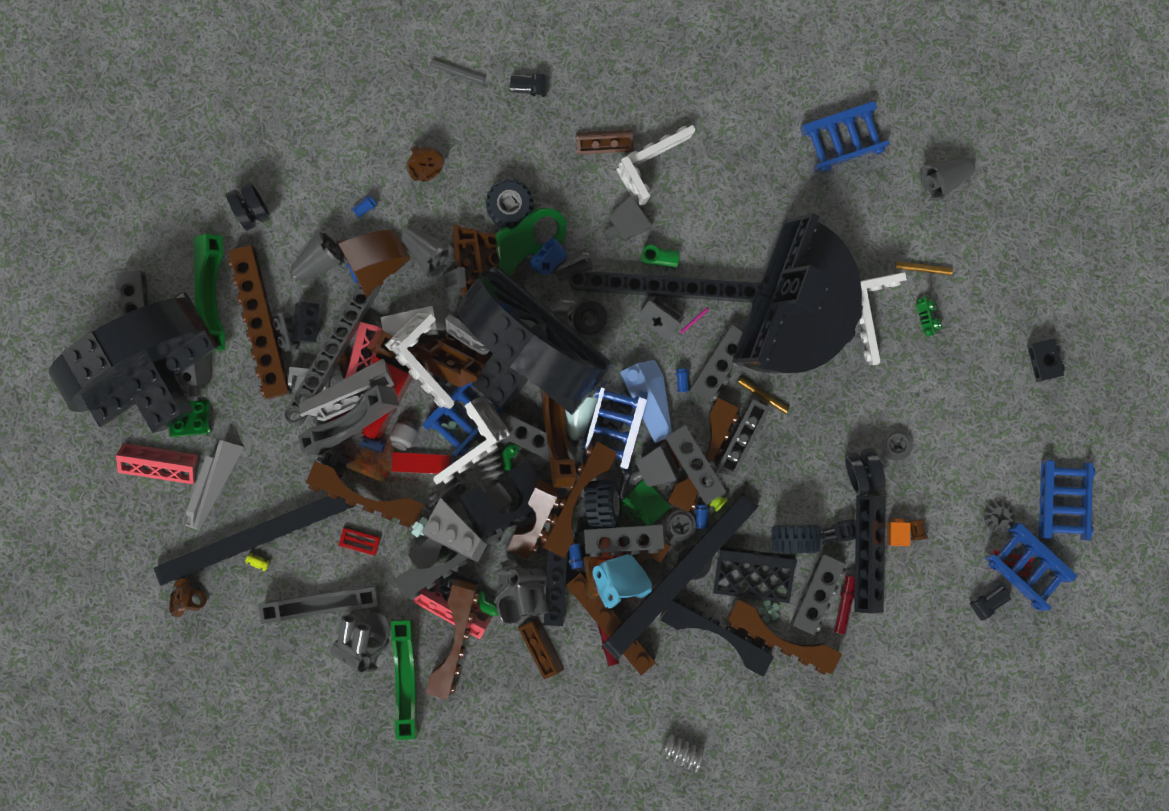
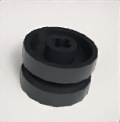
M248 181L241 185L242 195L235 189L226 193L227 201L235 217L246 231L256 227L255 218L261 223L271 219L265 203L252 182Z
M874 448L862 450L860 456L855 452L845 456L847 473L851 485L858 496L868 493L870 487L875 491L886 487L883 467Z

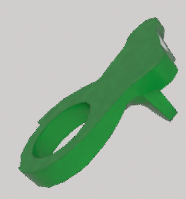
M537 208L512 229L508 227L501 228L495 235L499 267L509 276H512L517 265L528 253L536 255L541 250L544 244H538L535 241L533 228L535 223L543 217L550 216L555 220L557 232L554 238L561 245L566 236L567 222L560 212L551 208Z

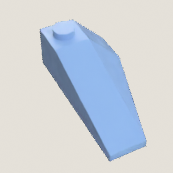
M651 360L637 363L621 371V378L631 397H639L640 391L648 392L642 419L654 443L656 444L666 439L665 437L672 433L664 376L656 361Z

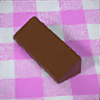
M633 130L576 133L577 155L633 152Z
M539 618L518 627L543 679H547L564 670Z

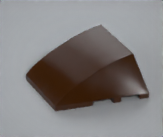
M454 224L452 234L453 260L455 268L465 267L466 287L459 289L462 297H464L481 272L490 271L492 267H499V259L496 252L497 241L495 238L496 234L480 232L472 228H463ZM517 268L515 269L514 274L510 277L514 278L517 276Z
M395 230L375 231L335 241L358 280L366 298L371 295V292L378 285L384 284L383 281L389 275L395 274L411 259Z
M448 333L445 334V337L438 340L432 338L429 340V343L424 345L420 343L414 345V349L429 372L458 387L477 381L491 354V351L487 354H480Z

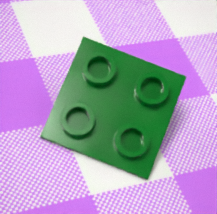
M923 296L924 298L917 300L916 304L918 314L927 312L919 315V317L929 316L928 319L920 321V323L930 321L921 325L923 334H926V337L941 334L942 323L940 318H936L935 311L938 310L935 299L932 300L931 297Z
M209 399L189 401L194 411L170 427L169 437H190L191 435H208V433H211L212 428L209 425Z
M644 480L625 497V500L621 501L622 511L636 526L653 525L671 507L652 486L648 487Z

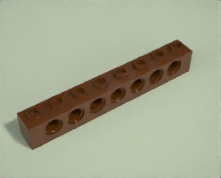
M248 245L229 250L228 263L230 268L233 267L234 275H232L234 285L238 287L237 299L243 307L241 315L243 322L247 323L248 330H246V336L248 341L252 343L253 348L250 351L253 360L256 359L257 367H255L257 377L261 379L262 397L265 396L267 400L291 395L281 350L277 344L278 338L273 327V318L255 247ZM248 264V270L242 273V265ZM252 282L253 288L250 291H246V284ZM257 300V308L251 310L250 303ZM261 318L262 325L256 328L254 325L255 321ZM262 337H266L267 343L261 347L259 340ZM267 355H270L272 358L269 365L264 364V358ZM271 374H275L276 381L270 384L268 377Z

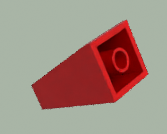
M374 357L372 364L381 359ZM386 363L395 384L392 388H395L398 403L400 404L413 377ZM397 408L363 428L362 434L371 439L381 438Z

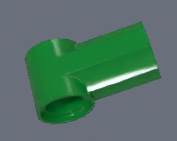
M648 245L643 249L640 256L642 262L647 265L655 264L677 268L680 251ZM652 251L655 258L648 259L645 252Z

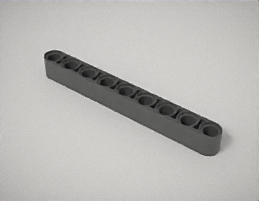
M358 284L285 410V419L291 426L299 427L306 420L308 415L302 417L299 411L301 397L309 396L311 398L322 392L356 333L360 322L363 321L379 293L381 286L378 285L366 301L360 304L357 300L360 297L366 298ZM351 313L357 314L354 320L348 319ZM341 330H347L348 332L345 336L341 337L338 335ZM337 346L338 350L335 353H330V347ZM323 362L329 363L325 370L319 369L320 364ZM318 379L319 383L317 386L312 387L310 386V381ZM292 413H299L297 420H290Z

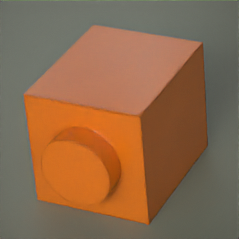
M893 518V522H887V545L910 546L911 523L905 522L903 518Z

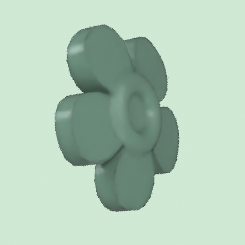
M450 420L448 425L445 422L441 423V426L454 435L460 430L456 427V422ZM438 433V436L441 439H444V437L440 433Z
M763 601L765 608H758V614L763 615L762 620L766 623L770 622L771 618L777 620L779 614L774 611L779 610V605L777 603L771 605L770 601Z

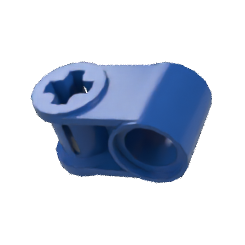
M552 238L531 259L530 266L535 272L549 275L566 258L567 251L555 238Z

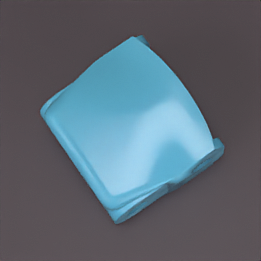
M630 554L606 560L593 568L596 587L605 607L613 608L621 601V598L632 596L644 598L652 591L651 587L653 585L646 572Z

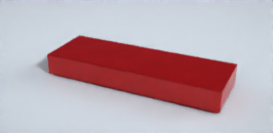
M393 452L391 471L439 474L450 466L451 455Z

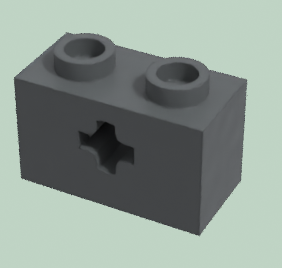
M656 295L652 296L637 316L643 325L652 328L659 337L666 340L671 337L685 318Z

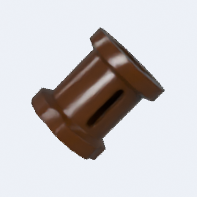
M925 519L908 521V523H911V541L928 538L924 527Z

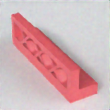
M360 322L345 379L357 373V367L363 364L365 367L372 365L376 353L371 351L372 356L364 359L361 354V350L370 343L365 335L366 330L382 331V327Z
M123 443L116 454L118 473L194 484L195 468L199 461V455ZM123 462L129 463L133 467H124ZM142 465L148 466V467H150L152 470H151V471L145 470V469L142 467ZM161 468L167 469L171 473H164ZM179 472H189V477L183 476Z
M438 581L434 585L436 592H430L425 587L421 589V595L416 597L413 602L455 625L448 601L443 598L445 594L437 590ZM477 603L473 605L472 610L475 611L473 622H469L468 628L471 629V635L481 639L493 616L484 613L480 609V604ZM482 613L488 616V618L484 622L478 619L476 614Z

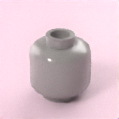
M404 420L403 423L397 422L394 425L389 438L392 446L400 450H406V448L413 446L418 432L412 422Z

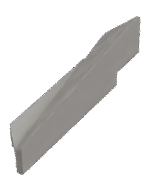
M381 359L300 403V415L302 417L312 415L316 416L317 420L325 421L355 408L363 399L364 393L377 385L394 386V381L385 360Z
M220 440L215 457H205L187 508L186 515L189 517L186 526L200 530L243 451V446Z

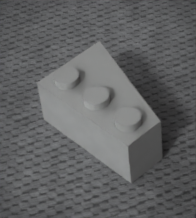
M429 306L381 317L382 329L391 336H394L417 313L432 314L436 320L432 323L433 327L428 332L422 333L418 338H421L422 335H437L439 332L446 331L445 318L449 315L448 308Z
M440 498L422 533L428 538L478 562L487 544Z

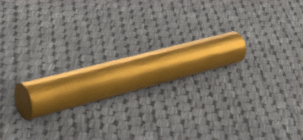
M895 262V269L952 275L953 268Z
M743 377L737 382L784 414L788 412L789 407Z

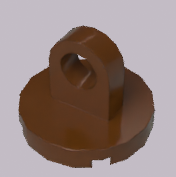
M415 145L410 148L413 154L408 159L406 166L409 176L414 181L422 180V182L435 178L440 173L441 166L444 164L441 153L433 147L419 149Z
M179 578L174 583L176 590L175 592L172 591L169 600L171 616L181 617L185 609L193 611L202 609L207 602L206 595L200 590L190 589L188 579ZM192 597H198L200 604H195L192 601Z

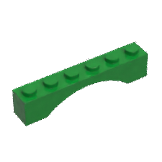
M203 234L194 237L195 307L219 347L213 352L225 350V330L219 318L216 302L217 275L223 257V236Z
M413 618L393 619L391 621V641L396 688L395 736L396 740L416 739L418 736Z

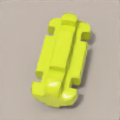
M249 553L245 560L247 564L250 563L255 568H262V571H266L270 565L268 560L266 562L260 556H253V553Z

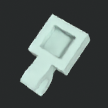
M422 517L419 522L416 521L412 526L414 530L411 533L416 537L425 536L422 531L428 519Z

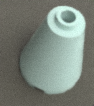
M592 390L574 415H571L564 409L566 431L569 439L580 440V437L585 436L598 398H594L596 390Z

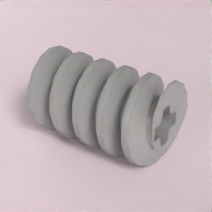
M498 447L490 453L485 451L482 454V461L477 464L480 467H484L479 471L480 474L486 475L481 478L483 482L504 478L499 476L504 470L498 469L502 462H496L501 456L494 454V452L499 450Z
M673 734L667 738L660 753V756H662L666 752L667 760L674 756V763L680 759V766L687 762L688 770L695 766V773L698 771L703 759L702 748L696 751V745L693 744L689 747L688 741L682 744L680 737L675 741V735Z

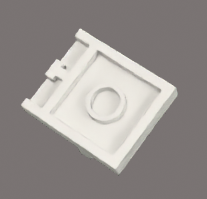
M693 125L688 128L683 126L676 131V134L672 136L667 134L660 139V142L656 144L653 142L649 143L643 148L644 150L640 152L634 151L621 159L622 162L619 163V168L616 170L639 208L645 206L651 192L646 183L643 184L640 178L641 173L636 166L690 139L695 132Z
M895 273L861 280V305L863 309L862 317L858 324H861L862 327L860 337L862 343H865L866 351H864V358L866 362H869V365L879 364L880 357L867 291L880 290L882 285L884 287L899 286L901 281L907 280L905 273Z
M417 313L385 346L397 355L396 359L400 364L406 365L410 369L408 372L415 380L419 379L423 390L435 397L434 402L439 407L450 409L454 405V401L407 349L409 346L415 345L419 341L418 337L422 333L428 332L433 327L432 323L436 320L432 314Z
M485 396L469 402L465 405V408L467 409L468 416L475 421L479 432L487 440L434 477L436 485L442 481L445 484L455 478L453 476L454 473L458 471L460 474L468 469V463L471 461L473 464L483 458L482 454L485 451L488 453L492 452L498 447L496 445L498 442L511 434Z

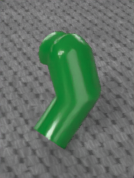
M511 443L507 445L501 453L504 471L513 469L511 459L519 451V447L516 444Z
M486 591L479 592L480 609L490 616H498L497 604L488 600Z

